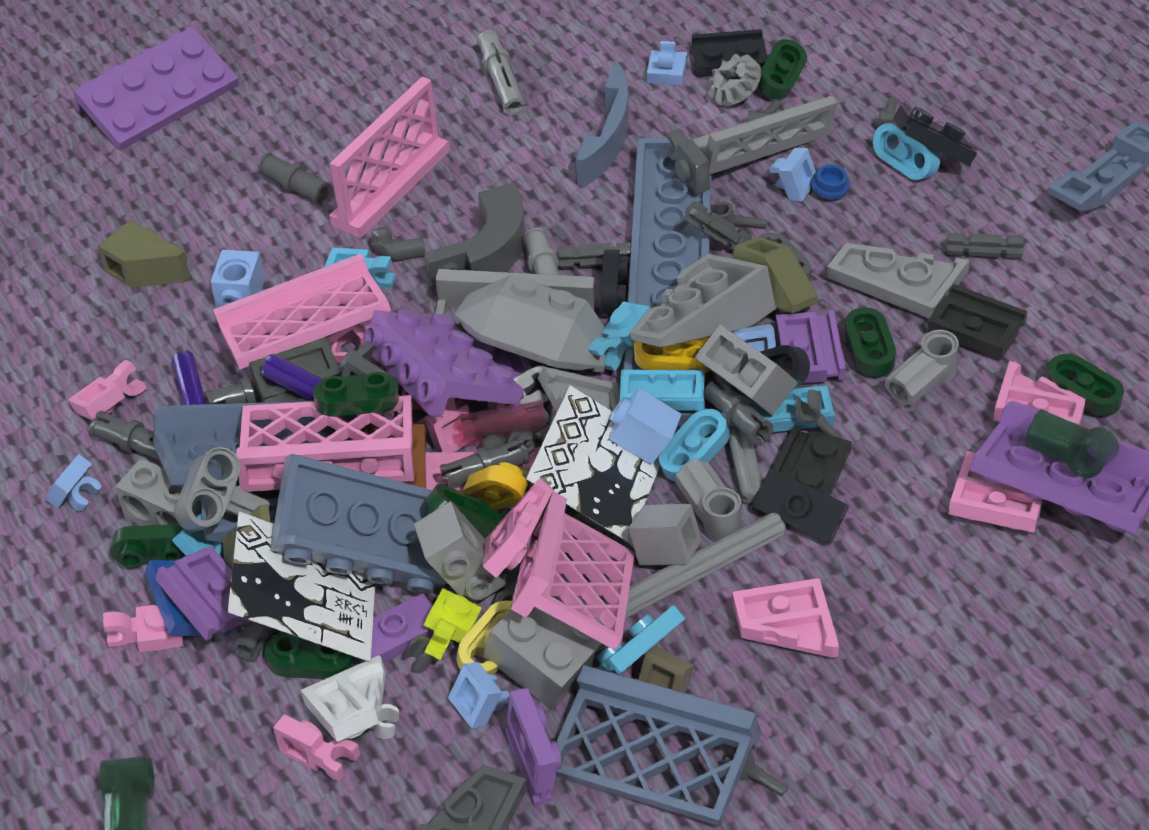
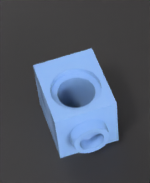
M221 251L210 282L216 308L262 290L265 275L260 252Z

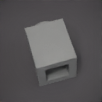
M692 504L644 505L628 528L629 543L635 549L639 565L688 564L702 541Z

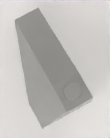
M712 254L705 255L677 276L678 285L676 288L665 290L661 295L663 303L660 306L650 308L630 331L631 340L664 347L711 336L720 324L729 331L759 324L762 318L776 309L768 266Z

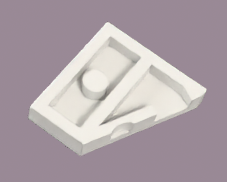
M378 655L372 658L371 662L365 661L301 690L305 706L336 742L358 737L366 729L379 724L386 677L382 658Z

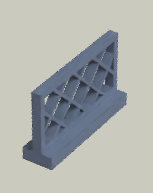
M583 665L577 679L580 689L556 743L560 750L562 762L567 751L584 743L592 760L576 768L562 764L561 769L556 770L555 776L721 826L751 749L756 750L762 735L756 713ZM587 705L604 709L609 717V720L586 731L580 722ZM612 712L618 713L620 715L614 717ZM635 719L648 722L652 732L627 743L620 726ZM655 724L663 727L657 729ZM578 728L580 733L574 736L576 729ZM615 729L622 746L597 757L590 741ZM679 731L690 734L695 745L670 756L662 739ZM699 737L705 738V740L700 741ZM657 742L665 759L640 770L632 753ZM721 744L737 747L732 761L714 769L706 751ZM701 754L709 772L684 783L676 765ZM628 756L635 773L619 781L607 778L602 767ZM671 769L679 786L662 794L650 791L646 780ZM598 770L600 775L593 774L592 772ZM726 776L724 784H722L720 778ZM714 781L720 792L714 809L694 804L689 793ZM641 783L643 788L634 785ZM684 796L686 801L677 798Z

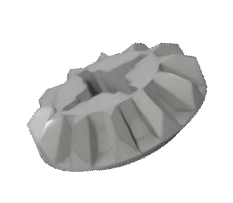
M734 54L728 62L722 60V66L719 69H713V77L706 82L709 88L707 94L716 104L721 106H732L742 102L754 92L760 82L761 68L759 64L748 54L742 57ZM737 75H738V77L740 78V80H738V79H735V80L730 79V80L728 81V79H729L730 77L734 78V77H736Z

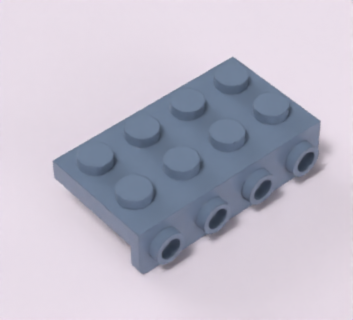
M295 402L170 405L158 407L155 411L153 445L171 485L183 487L194 460L213 448H228L236 454V449L240 447L243 406ZM302 417L297 422L306 426L316 418ZM271 419L252 420L253 424L262 429L273 422ZM285 428L274 436L283 441L294 433ZM322 430L317 432L319 435L326 438ZM262 443V444L259 445V446H268V445H266L265 443ZM210 459L207 465L209 474L213 478L221 480L223 477L222 466L216 460ZM239 477L236 481V486L240 485Z
M290 454L285 457L270 551L285 554L284 559L291 563L310 564L311 561L326 564V570L333 573L351 574L352 571L367 574L366 579L374 583L391 584L393 581L407 584V590L416 593L429 594L433 592V589L447 584L442 576L426 561L414 523L429 515L428 510L430 508L426 503V498L432 490L296 454Z

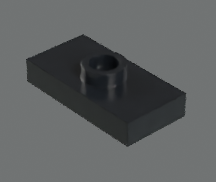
M770 468L752 506L766 514L777 513L785 523L830 545L849 509L848 504Z

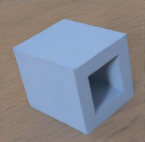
M639 388L629 401L622 398L615 407L610 417V420L615 422L608 439L651 465L672 441L682 414Z

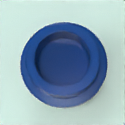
M827 164L820 167L813 175L811 186L813 191L822 198L839 199L847 194L850 181L842 167Z

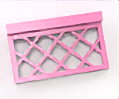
M421 77L330 162L337 208L329 215L332 226L362 238L450 151L449 141L438 137L430 79ZM420 98L416 111L413 113L417 100ZM398 118L393 134L391 135L390 133L392 131L395 120ZM413 118L406 138H404L410 119ZM375 140L374 145H373V148H372L371 153H370V156H367V155H368V152H369V150H370L371 144H372V142ZM388 140H390V142H389V144H388V147H387V150H386V153H385L384 158H383V160H382L381 158H382L383 152H384V150H385L386 144H387ZM352 162L346 177L345 168ZM367 162L362 178L359 182L358 180L363 169L364 163Z
M360 253L213 309L227 348L230 349L239 369L248 367L249 362L267 357L270 354H277L305 345L370 320L374 310L390 312L391 308L389 301L369 273L365 259Z
M411 395L399 396L397 405L388 411L358 414V417L349 423L339 419L341 416L330 417L320 414L315 408L314 401L243 406L240 447L236 449V456L241 466L238 476L240 489L246 492L280 490L285 457L290 454L304 456L399 482L414 481ZM403 411L391 421L381 416L385 412ZM302 417L316 418L306 426L297 422ZM271 419L273 421L263 429L252 423V420ZM369 423L379 427L370 435L360 431ZM326 426L337 430L327 438L317 433ZM285 428L294 433L283 441L274 436ZM390 435H393V436L396 437V438H387V437H389ZM262 443H265V444L268 445V446H259V445H261Z
M553 491L525 546L527 552L521 562L510 609L527 618L535 606L615 650L622 641L635 552L564 513L567 498ZM565 553H568L574 561H570ZM586 553H589L595 561H592ZM560 574H564L570 583H566ZM582 574H585L591 582H587ZM603 574H606L612 582H609ZM552 596H559L563 602L553 598ZM577 596H581L588 605H584ZM599 596H603L609 604H605ZM595 618H599L604 625L597 622Z

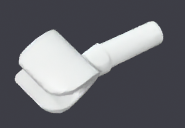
M383 704L379 724L368 729H373L374 735L378 738H392L395 735L396 726L381 721L398 722L400 714L398 708L391 704Z

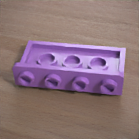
M192 26L183 32L174 33L168 40L153 48L143 50L131 60L113 66L105 74L93 80L83 82L74 90L75 108L80 114L86 112L114 146L121 151L239 85V78Z
M399 309L398 313L374 310L371 322L364 332V343L369 341L375 345L372 357L391 376L396 378V381L430 416L441 417L449 397L520 404L524 389L511 378L512 374L509 371L499 367L492 360L493 356L490 353L481 350L473 342L474 338L462 332L455 325L456 322L452 318L442 314H433L432 318L424 317L406 309Z
M1010 401L1006 404L999 424L976 452L970 467V471L980 474L991 483H1004L1022 490L1026 496L1032 499H1045L1063 506L1071 514L1078 516L1087 515L1105 522L1109 528L1115 531H1128L1136 534L1149 513V451L1016 401Z

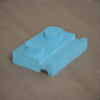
M675 605L655 620L648 613L628 629L633 638L623 646L619 644L615 650L607 647L596 656L601 663L596 669L620 674L684 621V616Z

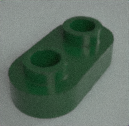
M788 39L776 42L761 69L759 89L771 98L782 99L787 97L807 62L805 49L797 42Z
M862 307L852 310L845 319V337L856 368L861 373L874 377L890 373L895 367L896 347L885 317L881 312L873 308Z
M1060 354L1050 360L1046 378L1056 383L1059 388L1069 390L1086 399L1084 407L1086 411L1099 416H1107L1116 413L1121 408L1124 387L1119 380L1077 355Z
M382 372L344 377L329 376L319 382L313 390L316 410L320 414L330 417L384 412L395 407L399 401L396 379Z
M437 484L426 498V503L430 508L428 510L429 514L451 501L484 538L503 519L493 507L484 501L444 484Z
M180 525L122 527L113 534L110 550L111 556L117 562L129 568L148 565L150 560L181 559L186 555L174 544L172 539L184 528Z
M286 632L274 636L265 648V657L269 669L275 675L281 677L324 680L354 667L355 656ZM293 648L290 651L282 652L285 649ZM328 651H336L333 654H325Z

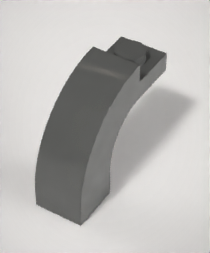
M514 182L478 192L481 220L484 224V227L478 234L466 241L424 253L427 278L432 289L437 288L436 276L438 269L507 272L515 264L524 248L523 236L526 230L523 202Z

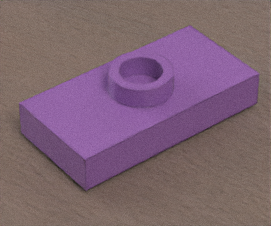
M423 593L373 618L371 659L379 655L383 663L405 653L414 637L425 636L429 639L432 638L434 630L424 626V623L433 606ZM359 658V660L361 661V663H363V662L366 661V660H363V659Z

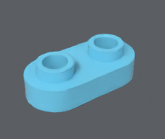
M886 123L878 127L873 137V147L876 154L882 160L913 180L927 179L935 175L940 165V156L937 150L904 134L905 131L901 130L897 123ZM896 137H898L899 140L898 146L896 145L895 141Z
M714 409L700 410L694 413L673 435L672 441L659 455L661 468L669 480L675 482V474L683 468V463L697 458L700 461H708L709 463L727 443L730 431L727 421L721 412Z

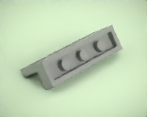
M833 96L825 97L692 140L709 160V173L713 174L829 135L838 102Z
M438 269L436 276L438 303L435 314L445 315L447 307H459L468 294L511 274L517 277L530 278L538 284L555 290L570 292L573 296L587 300L594 312L596 308L595 277ZM455 323L460 330L466 331L462 325Z

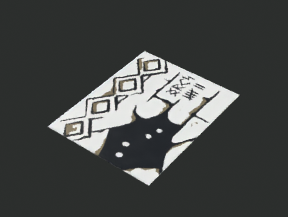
M570 385L526 479L535 484L541 478L553 488L554 492L567 498V505L629 542L628 528L645 505L660 468L659 456L650 465L608 439L615 422L610 420L613 412Z
M239 511L228 613L371 662L375 583L366 579L367 574L352 571L351 574H338L327 571L326 564L311 561L310 564H296L286 561L284 559L285 554L270 551L274 524Z

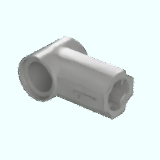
M934 330L927 333L922 339L921 348L885 378V388L890 392L892 398L903 406H912L937 383L952 380L957 374L959 348L957 337L946 330Z
M697 458L685 463L683 468L675 474V483L689 504H692V508L703 522L705 536L709 540L716 542L741 529V498L739 494L725 487L708 461L703 462Z

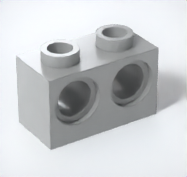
M721 324L695 356L697 360L714 374L747 396L772 416L798 383L780 366Z
M140 458L115 486L124 517L142 526L180 525L176 520L175 508L183 487L171 485L164 468ZM194 499L192 502V512L195 517L202 513L201 500Z
M451 501L414 523L426 561L459 595L476 604L507 585L503 572L496 578L483 568L485 538Z

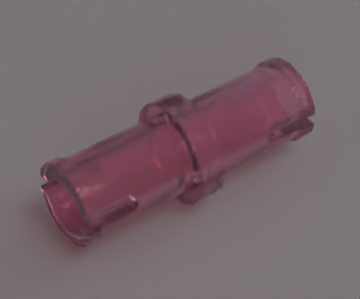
M542 399L506 407L505 403L496 404L497 408L460 414L464 440L501 433L502 437L509 436L510 431L541 425L547 426Z

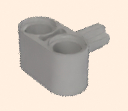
M217 447L200 455L192 463L176 504L175 516L181 527L188 531L196 532L218 523L225 511L238 516L239 511L249 515L258 506L266 504L269 506L270 503L267 500L236 488V481L241 467L239 459L230 449ZM210 459L216 460L222 466L223 477L221 480H217L209 474L207 465ZM194 499L201 500L207 506L208 515L205 521L198 519L193 514L192 502Z

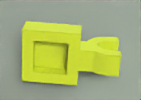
M442 588L424 623V626L434 630L425 653L441 660L451 639L460 643L470 631L482 607L468 601L461 595Z

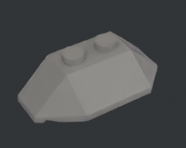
M511 274L468 294L454 314L453 321L458 325H462L469 334L480 342L555 368L572 370L591 369L594 372L602 373L605 371L604 360L607 351L602 356L593 355L588 350L596 338L604 337L602 331L605 327L588 301L573 296L570 292L555 290L538 284L530 278L517 277Z

